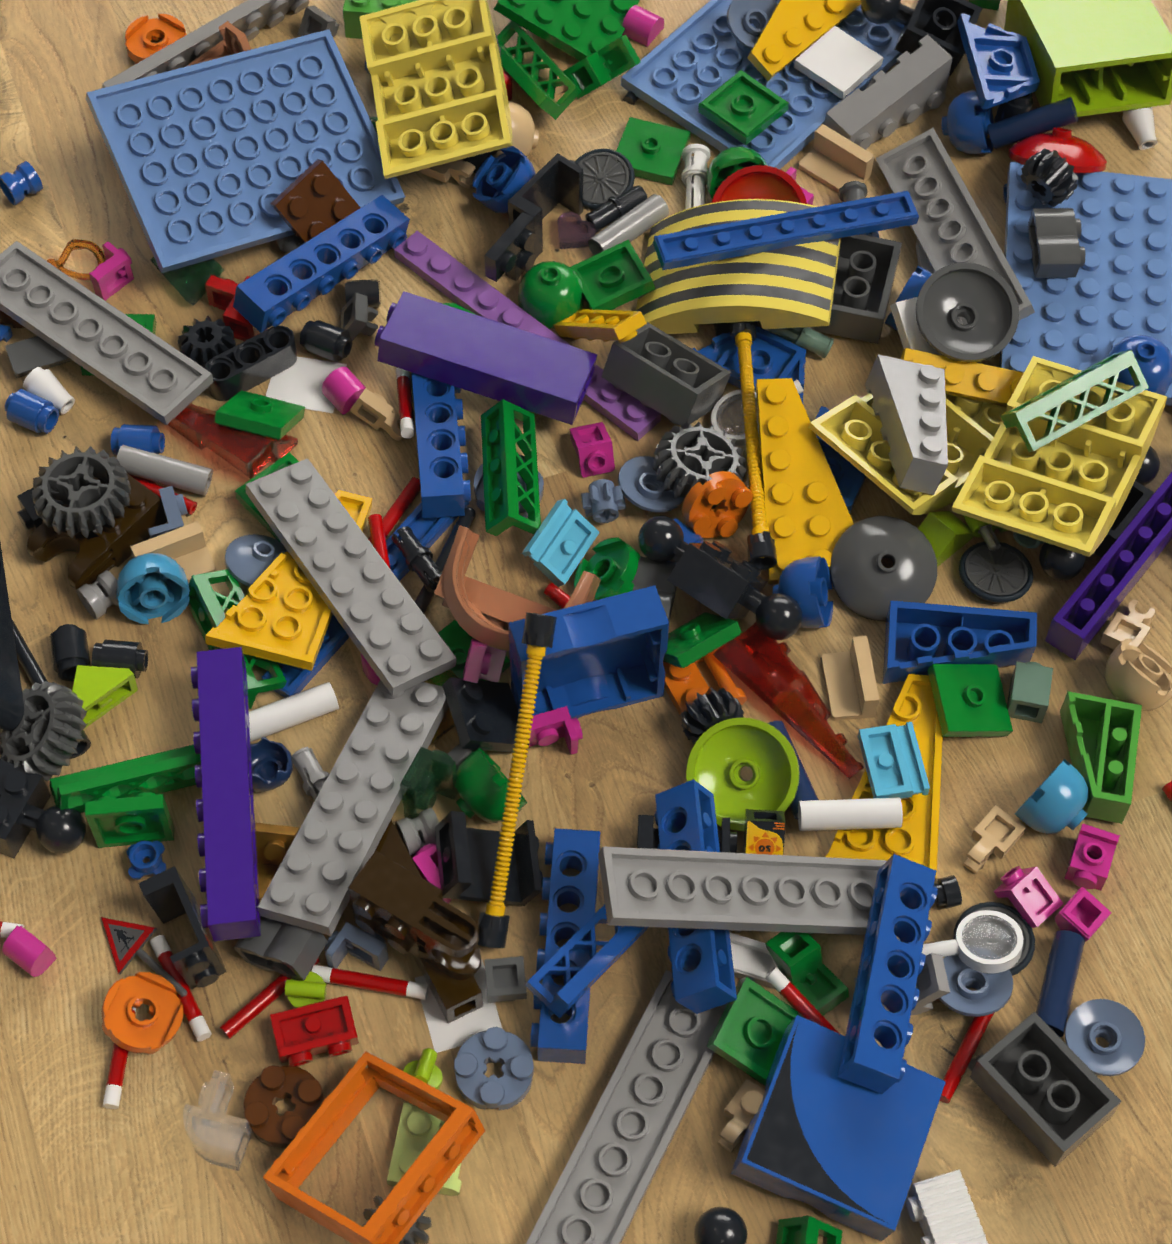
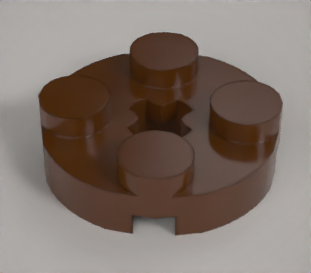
M272 1065L265 1068L261 1075L251 1083L244 1099L245 1119L255 1137L270 1147L287 1148L297 1132L306 1125L320 1108L324 1100L321 1085L312 1074L299 1067ZM284 1098H290L291 1104L296 1106L294 1111H286L283 1116L278 1115V1108L275 1106L276 1102L282 1101Z

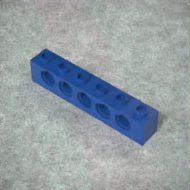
M381 195L237 285L233 307L260 333L271 326L276 327L294 311L303 310L309 305L311 300L321 294H328L336 284L345 278L347 280L351 279L357 274L359 269L369 263H376L384 253L392 248L395 249L407 238L406 232L410 219L384 195Z
M411 372L422 517L465 516L464 502L471 501L470 480H463L462 475L468 474L467 453H460V447L466 446L465 426H458L457 421L463 419L462 399H455V393H461V388Z
M693 779L655 795L657 810L654 813V817L658 826L660 840L658 849L720 852L714 794ZM668 928L670 942L668 957L672 963L673 972L671 990L675 1001L698 1014L737 1000L729 930Z
M555 828L554 842H546L545 865H552L551 877H543L542 900H549L548 913L541 912L539 936H546L545 949H538L536 972L560 949L556 945L558 941L570 939L596 913L600 831ZM573 868L580 873L577 876L568 877L562 872ZM570 903L577 906L578 909L568 913L560 910L559 907ZM588 934L581 941H589ZM572 949L569 952L570 967H584L590 960L589 949ZM563 959L555 967H563ZM546 975L543 978L542 985L555 997L564 986L556 984L553 980L561 975ZM590 988L566 1012L570 1019L565 1023L552 1021L550 1017L555 1013L534 995L533 1009L540 1010V1022L532 1023L530 1047H538V1061L585 1064Z
M893 854L877 872L838 1072L839 1078L881 1094L894 1083H899L906 1071L907 1061L903 1059L904 1050L913 1033V1024L909 1023L911 1011L917 1004L920 993L919 989L916 988L917 977L920 975L926 960L925 954L922 953L923 943L927 939L932 926L931 920H928V915L938 892L937 887L934 886L936 870ZM875 1039L880 1042V1044L882 1045V1047L877 1044V1042L875 1041Z

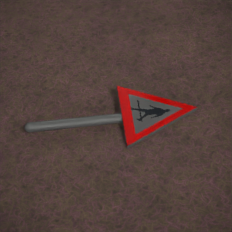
M101 917L118 974H121L137 955L154 972L170 981L180 996L185 997L187 995V990L142 949L158 928Z

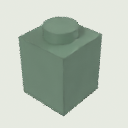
M1016 662L1010 680L1007 702L1011 718L1037 723L1043 722L1049 706L1053 668L1042 666L1037 662Z

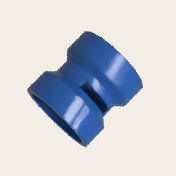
M27 161L19 164L13 174L5 172L0 175V188L13 205L22 202L25 194H36L43 190V185L37 172Z

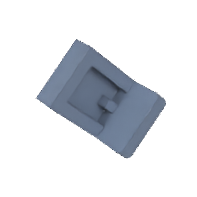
M173 486L159 489L168 523L149 528L150 538L184 526L182 515L188 514L183 494L175 495Z
M348 922L345 923L340 932H333L325 945L327 964L331 968H338L347 953L379 971L382 970L389 959L387 945L381 935L378 933L374 935L369 934Z

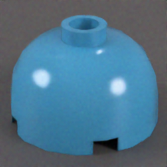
M147 553L138 555L128 561L119 573L116 586L119 608L128 619L135 622L149 624L148 619L162 617L161 623L168 622L181 615L190 600V588L184 569L174 559L164 554Z
M1064 759L1023 803L1015 815L1035 831L1045 834L1058 833L1066 826L1073 831L1088 814L1083 810L1089 798L1088 786L1084 777Z

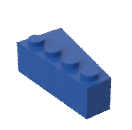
M890 601L886 616L883 684L905 681L908 674L928 675L927 669L932 664H997V667L1016 665L1017 661L1023 663L1030 662L1037 644V613Z

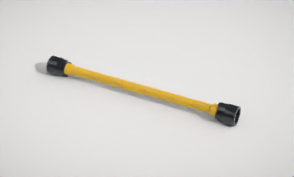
M756 321L729 323L730 336L733 337L738 349L749 489L753 494L751 501L753 529L747 537L748 562L760 570H767L777 564L775 540L772 539L769 529L766 527L751 354L752 341L756 340Z
M526 612L522 643L527 644L526 654H528L527 657L529 659H527L528 664H526V668L528 669L525 670L527 674L524 675L526 679H524L525 684H523L524 689H522L524 694L521 695L523 698L521 699L520 707L522 708L519 709L521 713L518 714L520 718L517 720L519 723H517L518 728H516V732L518 733L515 734L517 738L514 739L516 743H514L515 748H513L514 753H512L513 758H511L513 762L510 764L512 766L510 771L512 772L509 773L511 777L508 778L510 782L507 783L509 787H507L508 792H506V796L508 797H505L507 802L504 803L506 807H504L505 811L503 812L504 816L501 822L503 826L500 828L502 831H500L501 836H499V840L501 841L498 842L500 846L497 847L499 851H497L498 856H496L497 861H495L496 866L494 867L495 875L492 881L494 885L491 886L493 890L490 892L492 894L490 895L491 900L486 905V911L479 912V941L477 945L490 948H505L510 916L504 915L506 906L503 902L505 900L503 896L506 895L504 892L507 889L505 887L507 886L506 881H508L506 876L509 875L507 871L510 870L509 862L512 856L510 852L513 851L511 847H513L512 842H514L512 837L515 836L513 832L516 831L514 827L517 825L515 822H517L516 817H518L517 812H519L518 807L520 806L518 803L520 802L521 794L519 793L522 792L520 788L523 787L521 783L524 781L522 779L524 778L523 773H525L523 768L526 767L524 763L527 762L525 758H527L526 753H528L527 748H529L527 744L530 742L528 740L531 733L530 729L532 728L530 724L533 723L531 719L534 717L532 715L534 714L533 709H535L533 704L536 703L534 699L537 698L535 695L537 694L536 689H538L537 684H539L537 680L540 679V676H538L540 675L539 670L542 664L540 660L545 657L546 647L552 648L557 621V617Z

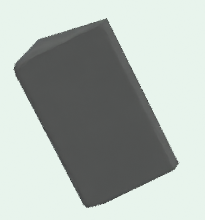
M38 336L5 346L16 379L28 375L37 367L45 370L73 361Z

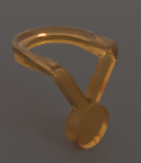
M72 239L65 246L59 259H48L47 262L70 277L80 280H91L89 273L76 272L63 267L71 252L80 249L90 250L95 255L98 265L104 263L106 258L101 248L94 242Z

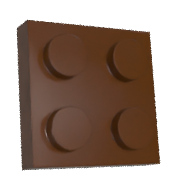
M317 159L270 203L303 244L360 209V206L324 161Z

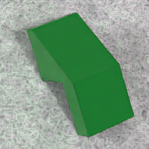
M625 34L563 72L582 91L577 96V99H580L638 65L641 61Z
M780 932L765 943L779 970L823 1016L849 997L848 987L823 964L821 945L808 933Z

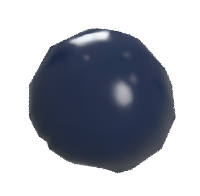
M262 737L256 744H251L253 791L265 792L284 785L293 771L292 757L288 749L282 743L269 741L266 737Z

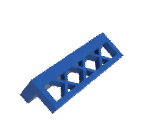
M604 904L527 981L525 986L553 1013L561 1018L649 927L615 926V935L609 941H596L595 926L598 923L608 924ZM588 934L589 941H581ZM572 949H589L590 960L584 967H570L569 952ZM563 959V967H555ZM546 975H564V987L555 997L539 983Z

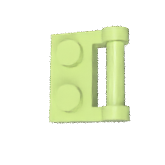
M403 1103L387 1177L388 1185L396 1186L440 1130L441 1126H443L444 1121L410 1103ZM461 1163L437 1194L459 1195L462 1183L458 1179Z

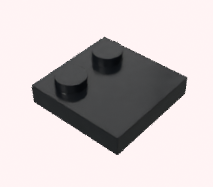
M450 677L442 686L462 748L476 750L481 748L488 751L514 753L513 748H515L514 743H516L514 739L517 738L515 734L518 733L516 728H518L517 723H519L517 720L520 717H518L519 713L509 683L482 680L474 683L463 680V678Z

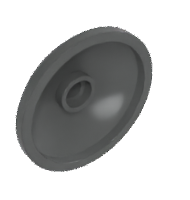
M968 262L954 263L937 270L926 280L916 301V320L923 338L935 351L959 362H979L994 357L1009 344L1018 326L1019 306L1012 288L997 272L980 264ZM957 317H964L967 320V324H960L957 321Z
M890 516L870 517L849 527L837 541L831 557V581L838 597L854 613L866 619L886 622L890 601L925 603L928 600L937 580V559L929 540L914 525ZM890 558L893 561V567H884L881 559Z

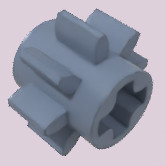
M596 480L589 485V493H581L586 517L592 516L593 520L598 523L612 522L618 518V510L626 509L621 486H614L611 480Z

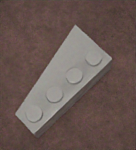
M926 35L919 41L921 46L912 54L908 51L904 52L897 58L899 64L886 74L881 70L872 77V80L863 92L859 88L829 110L826 113L825 125L866 150L875 141L882 137L890 136L899 127L906 123L914 122L920 115L930 109L938 108L944 102L953 57L929 35Z
M878 354L865 386L867 392L872 393L874 413L880 416L883 425L880 431L883 440H887L891 449L889 457L899 487L934 495L948 467L945 369Z

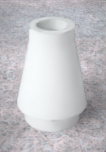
M1153 108L1123 111L1122 121L1137 142L1139 149L1146 150L1154 147L1157 144V139L1155 136Z
M37 367L27 375L23 382V388L26 391L51 401L61 414H66L75 403V398L66 391L49 369L44 370L41 367Z

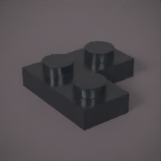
M522 212L484 255L486 277L497 282L505 273V276L517 281L524 271L527 272L533 267L536 260V255L534 254V241L536 238L534 233V217Z

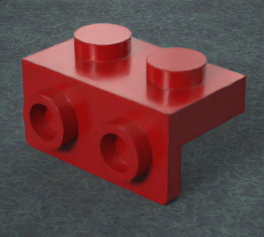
M348 995L270 1015L279 1060L281 1064L289 1062L290 1067L308 1064L313 1061V1055L328 1052L329 1057L344 1055L352 1051V1045L359 1044Z

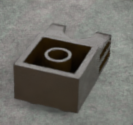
M127 474V480H129L131 486L129 506L124 507V517H114V527L109 525L102 526V535L96 530L89 531L88 538L83 536L82 532H78L72 539L67 534V531L58 535L53 527L47 528L42 523L28 538L27 551L36 560L42 562L50 561L62 552H77V556L67 568L70 586L78 589L84 584L91 585L97 581L98 575L106 570L110 571L114 566L119 567L133 554L130 546L148 540L150 538L149 528L163 525L167 522L162 500L158 495ZM93 478L95 480H100L101 484H108L99 478Z
M376 850L348 887L356 924L369 934L374 935L377 932L386 937L388 943L398 952L405 955L410 952L454 979L466 980L474 976L482 962L480 948L477 945L479 932L475 920L445 902L440 888Z

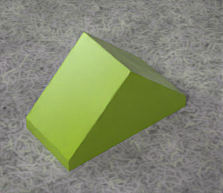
M950 511L930 512L918 527L929 540L935 552L937 567L974 537L970 528Z
M77 665L72 692L76 693L78 698L83 701L82 708L87 712L82 721L87 724L86 727L138 691L134 673L129 668Z

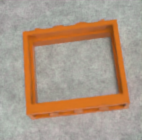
M365 1051L355 1065L348 1070L346 1076L333 1092L323 1100L320 1108L306 1125L297 1132L293 1141L279 1158L273 1161L274 1164L263 1176V1179L278 1200L352 1244H399L486 1130L474 1108ZM379 1087L445 1123L364 1227L298 1188Z

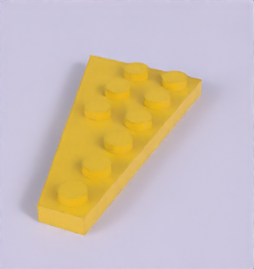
M780 0L747 59L769 81L830 29L837 26L861 6V0Z
M792 378L757 379L756 382L766 527L769 529L772 539L775 540L777 564L767 569L768 584H779L780 575L785 567L795 560L806 557L821 556V558H825L830 570L832 552L837 541L849 527L854 525L818 438L808 428L811 422Z
M338 490L335 493L336 497L363 532L372 508L373 498ZM286 551L284 554L280 553L248 588V594L237 606L233 605L225 613V619L217 628L213 627L205 635V644L223 649L242 647L243 654L312 671L333 613L289 552Z
M908 674L886 725L896 724V726L906 725V722L913 723L930 786L928 795H922V793L914 794L910 798L901 799L903 810L901 828L837 830L826 857L888 860L893 854L936 870V881L943 736L929 676ZM866 769L852 799L873 798Z

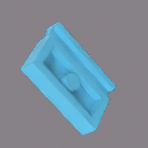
M566 499L555 503L522 552L525 557L529 556L534 561L533 564L558 587L566 584L600 533L576 509L572 510L567 505L568 501Z
M906 722V725L902 726L892 724L859 729L858 740L873 798L903 799L920 793L928 795L930 786L912 722Z

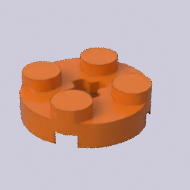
M158 14L159 18L149 19L148 15L136 19L129 25L125 33V45L128 56L135 63H139L187 35L183 23L168 14ZM162 39L159 43H151V40L158 41Z
M719 471L710 474L709 476L712 479L703 485L700 482L696 483L686 495L682 505V515L686 519V524L695 534L700 535L702 538H715L720 535L724 538L732 536L737 531L738 523L744 517L753 499L752 492L736 474L728 471ZM713 505H718L716 508L711 509Z
M139 972L135 976H128L125 979L121 978L111 986L104 999L101 1010L103 1032L124 1050L134 1053H156L174 1038L182 1023L184 1011L182 1004L180 1005V999L176 995L177 990L166 978L151 972ZM142 1004L148 1005V1013L153 1018L150 1020L144 1019L143 1021L137 1020L136 1014L132 1012V1007L140 1008Z

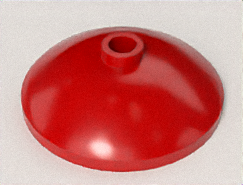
M1053 128L1052 133L1032 135L1016 143L1009 150V158L1023 165L1032 155L1034 156L1044 148L1050 152L1055 150L1060 157H1066V162L1069 165L1074 166V173L1101 172L1106 169L1107 160L1101 152L1088 141L1072 136V130L1066 128Z
M766 165L749 166L734 172L721 183L712 199V203L740 199H770L807 204L801 187L789 174L778 168Z

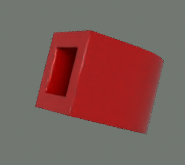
M211 275L205 284L209 305L225 311L223 313V320L225 326H230L233 330L234 338L246 341L260 334L233 307L236 287L239 284L230 279H222Z

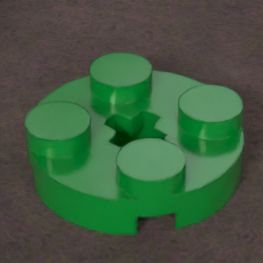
M609 538L598 543L592 549L596 554L589 561L584 558L575 574L574 588L583 571L595 574L601 579L593 601L631 592L634 588L632 581L638 569L640 554L622 539Z

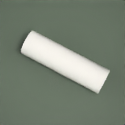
M330 682L249 711L251 742L338 710V701Z
M900 798L798 802V824L800 831L901 828L903 823V810Z

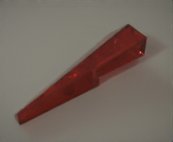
M191 403L167 424L201 450L205 447L209 448L250 479L270 461L275 463L298 444V439L289 435H284L280 440L218 425L215 423L216 411Z
M755 622L746 631L722 645L713 654L846 777L850 779L864 768L862 763L857 762L844 747L848 742L844 734L838 733L836 735L827 722L831 715L805 672L799 670L789 658L788 654L791 650L786 642L779 644L777 640L766 637L759 630Z

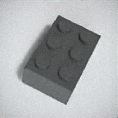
M863 234L841 238L829 326L814 327L813 330L879 344L897 271L902 242Z
M648 322L636 330L638 334L634 338L623 343L615 341L612 344L601 377L612 383L616 389L627 392L640 400L642 405L653 408L666 416L673 424L682 427L685 423L692 424L714 408L715 404L721 399L731 374L727 369Z
M1035 1012L976 1061L970 1078L1054 1167L1105 1124L1122 1102Z

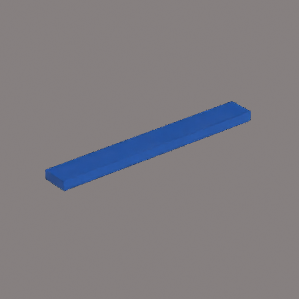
M903 191L654 236L653 246L662 270L767 252L793 245L821 242L917 224L919 215L909 192Z
M469 501L464 502L465 508L469 505ZM420 503L393 534H396L401 540L402 538L397 533V530L406 526L410 527L422 546L430 548L458 516L423 518L422 505ZM391 535L386 540L390 568L397 579L401 581L410 570L405 565V557L397 546L393 544ZM332 615L313 670L310 671L278 663L287 682L285 687L274 690L284 698L300 693L349 639V635L334 615ZM269 671L262 676V680L272 678Z

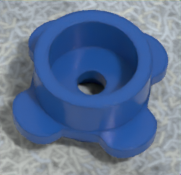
M141 841L131 845L126 852L131 862V867L128 869L129 876L132 879L139 880L145 875H157L165 871L167 867L162 861V854L165 851L164 845L159 841ZM150 858V861L148 863H144L143 859Z

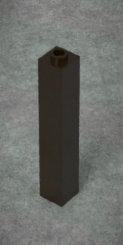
M391 820L376 850L421 877ZM413 955L448 1024L483 1007L482 991L474 976L466 980L454 979Z

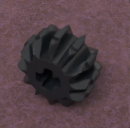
M1044 148L1034 156L1032 155L1021 168L1023 174L1020 178L1026 184L1025 189L1033 194V198L1037 197L1043 205L1048 203L1050 206L1055 207L1064 200H1068L1077 188L1076 182L1079 178L1073 172L1074 166L1069 165L1066 162V157H1060L1055 150L1050 152Z
M209 316L202 322L194 318L193 326L183 325V335L178 336L180 352L203 368H205L209 360L236 346L233 330L230 326H225L221 318L212 322Z
M710 687L706 694L701 695L697 693V698L694 701L686 702L687 710L680 714L682 719L681 726L687 739L695 744L699 737L710 727L724 720L743 718L744 711L740 702L730 692H727L724 688L715 691Z

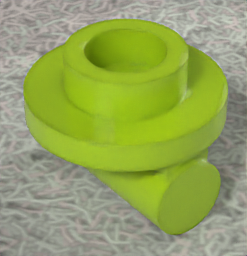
M310 971L304 981L286 980L285 995L295 1008L325 1000L327 992L326 983L318 974Z
M431 1048L424 1049L420 1059L408 1063L403 1070L436 1089H439L441 1086L443 1075L441 1070L435 1065L437 1052Z

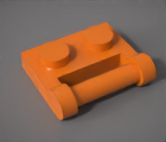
M718 648L685 668L663 662L666 671L664 688L679 715L687 710L686 702L694 701L697 698V693L703 695L709 689L696 664L705 661L720 689L724 688L727 692H730L741 705L747 701L742 688L736 687L718 657Z

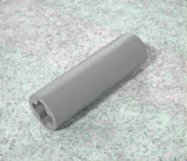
M657 194L648 197L589 239L588 245L592 254L596 255L626 240L630 242L635 240L669 215V208L666 202Z
M126 445L120 447L116 458L127 474L201 495L208 493L213 475V469Z

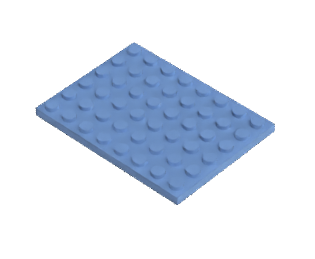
M710 0L641 60V63L632 67L621 77V86L632 91L637 97L719 151H724L730 147L741 146L749 148L760 154L768 166L778 169L785 166L814 139L815 131L822 124L825 125L826 113L842 101L841 98L795 69V60L767 81L747 59L752 49L739 43L729 29L727 12L733 0ZM861 6L836 27L881 55L883 62L882 66L851 93L858 88L863 92L874 75L881 70L886 73L897 63V58L903 54L894 50L904 25L895 20L886 24L872 23L863 15ZM740 70L789 103L788 111L747 145L741 143L698 112L699 103Z
M329 29L94 90L86 94L87 104L161 274L294 235L295 233L270 203L317 159L324 161L360 208L381 195H384L394 205L403 203L405 199L397 177L389 179L384 177L378 135Z
M1010 162L1007 179L1004 256L1030 300L1035 313L1018 321L1013 338L1000 352V368L1025 372L1032 357L1035 356L1083 371L1107 358L1117 343L1135 335H1147L1160 340L1172 355V179L1110 172L1075 173L1079 179L1076 182L1077 188L1074 190L1073 195L1068 200H1064L1061 204L1052 207L1048 203L1043 205L1037 197L1033 198V194L1025 189L1026 184L1020 178L1023 174L1021 168L1024 165L1018 162ZM1033 208H1073L1076 219H1080L1081 236L1078 240L1079 245L1085 248V264L1079 268L1076 277H1035L1028 232V222ZM1172 383L1165 394L1167 396L1165 405H1172Z

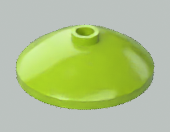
M732 718L710 727L694 744L688 758L686 770L687 782L694 779L714 794L717 825L721 826L722 817L730 818V830L744 831L746 809L784 811L785 813L795 798L800 777L797 756L788 739L774 726L753 718ZM745 766L750 767L753 771V776L749 781L743 780L740 775L742 768Z

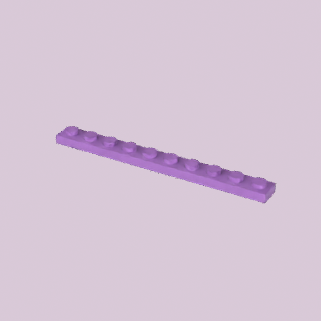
M419 231L413 233L394 249L396 259L457 305L478 316L570 345ZM595 365L593 379L584 397V401L635 440L639 441L661 421V413L653 408L642 405L640 400L627 392L616 389L612 383L601 377L603 369Z

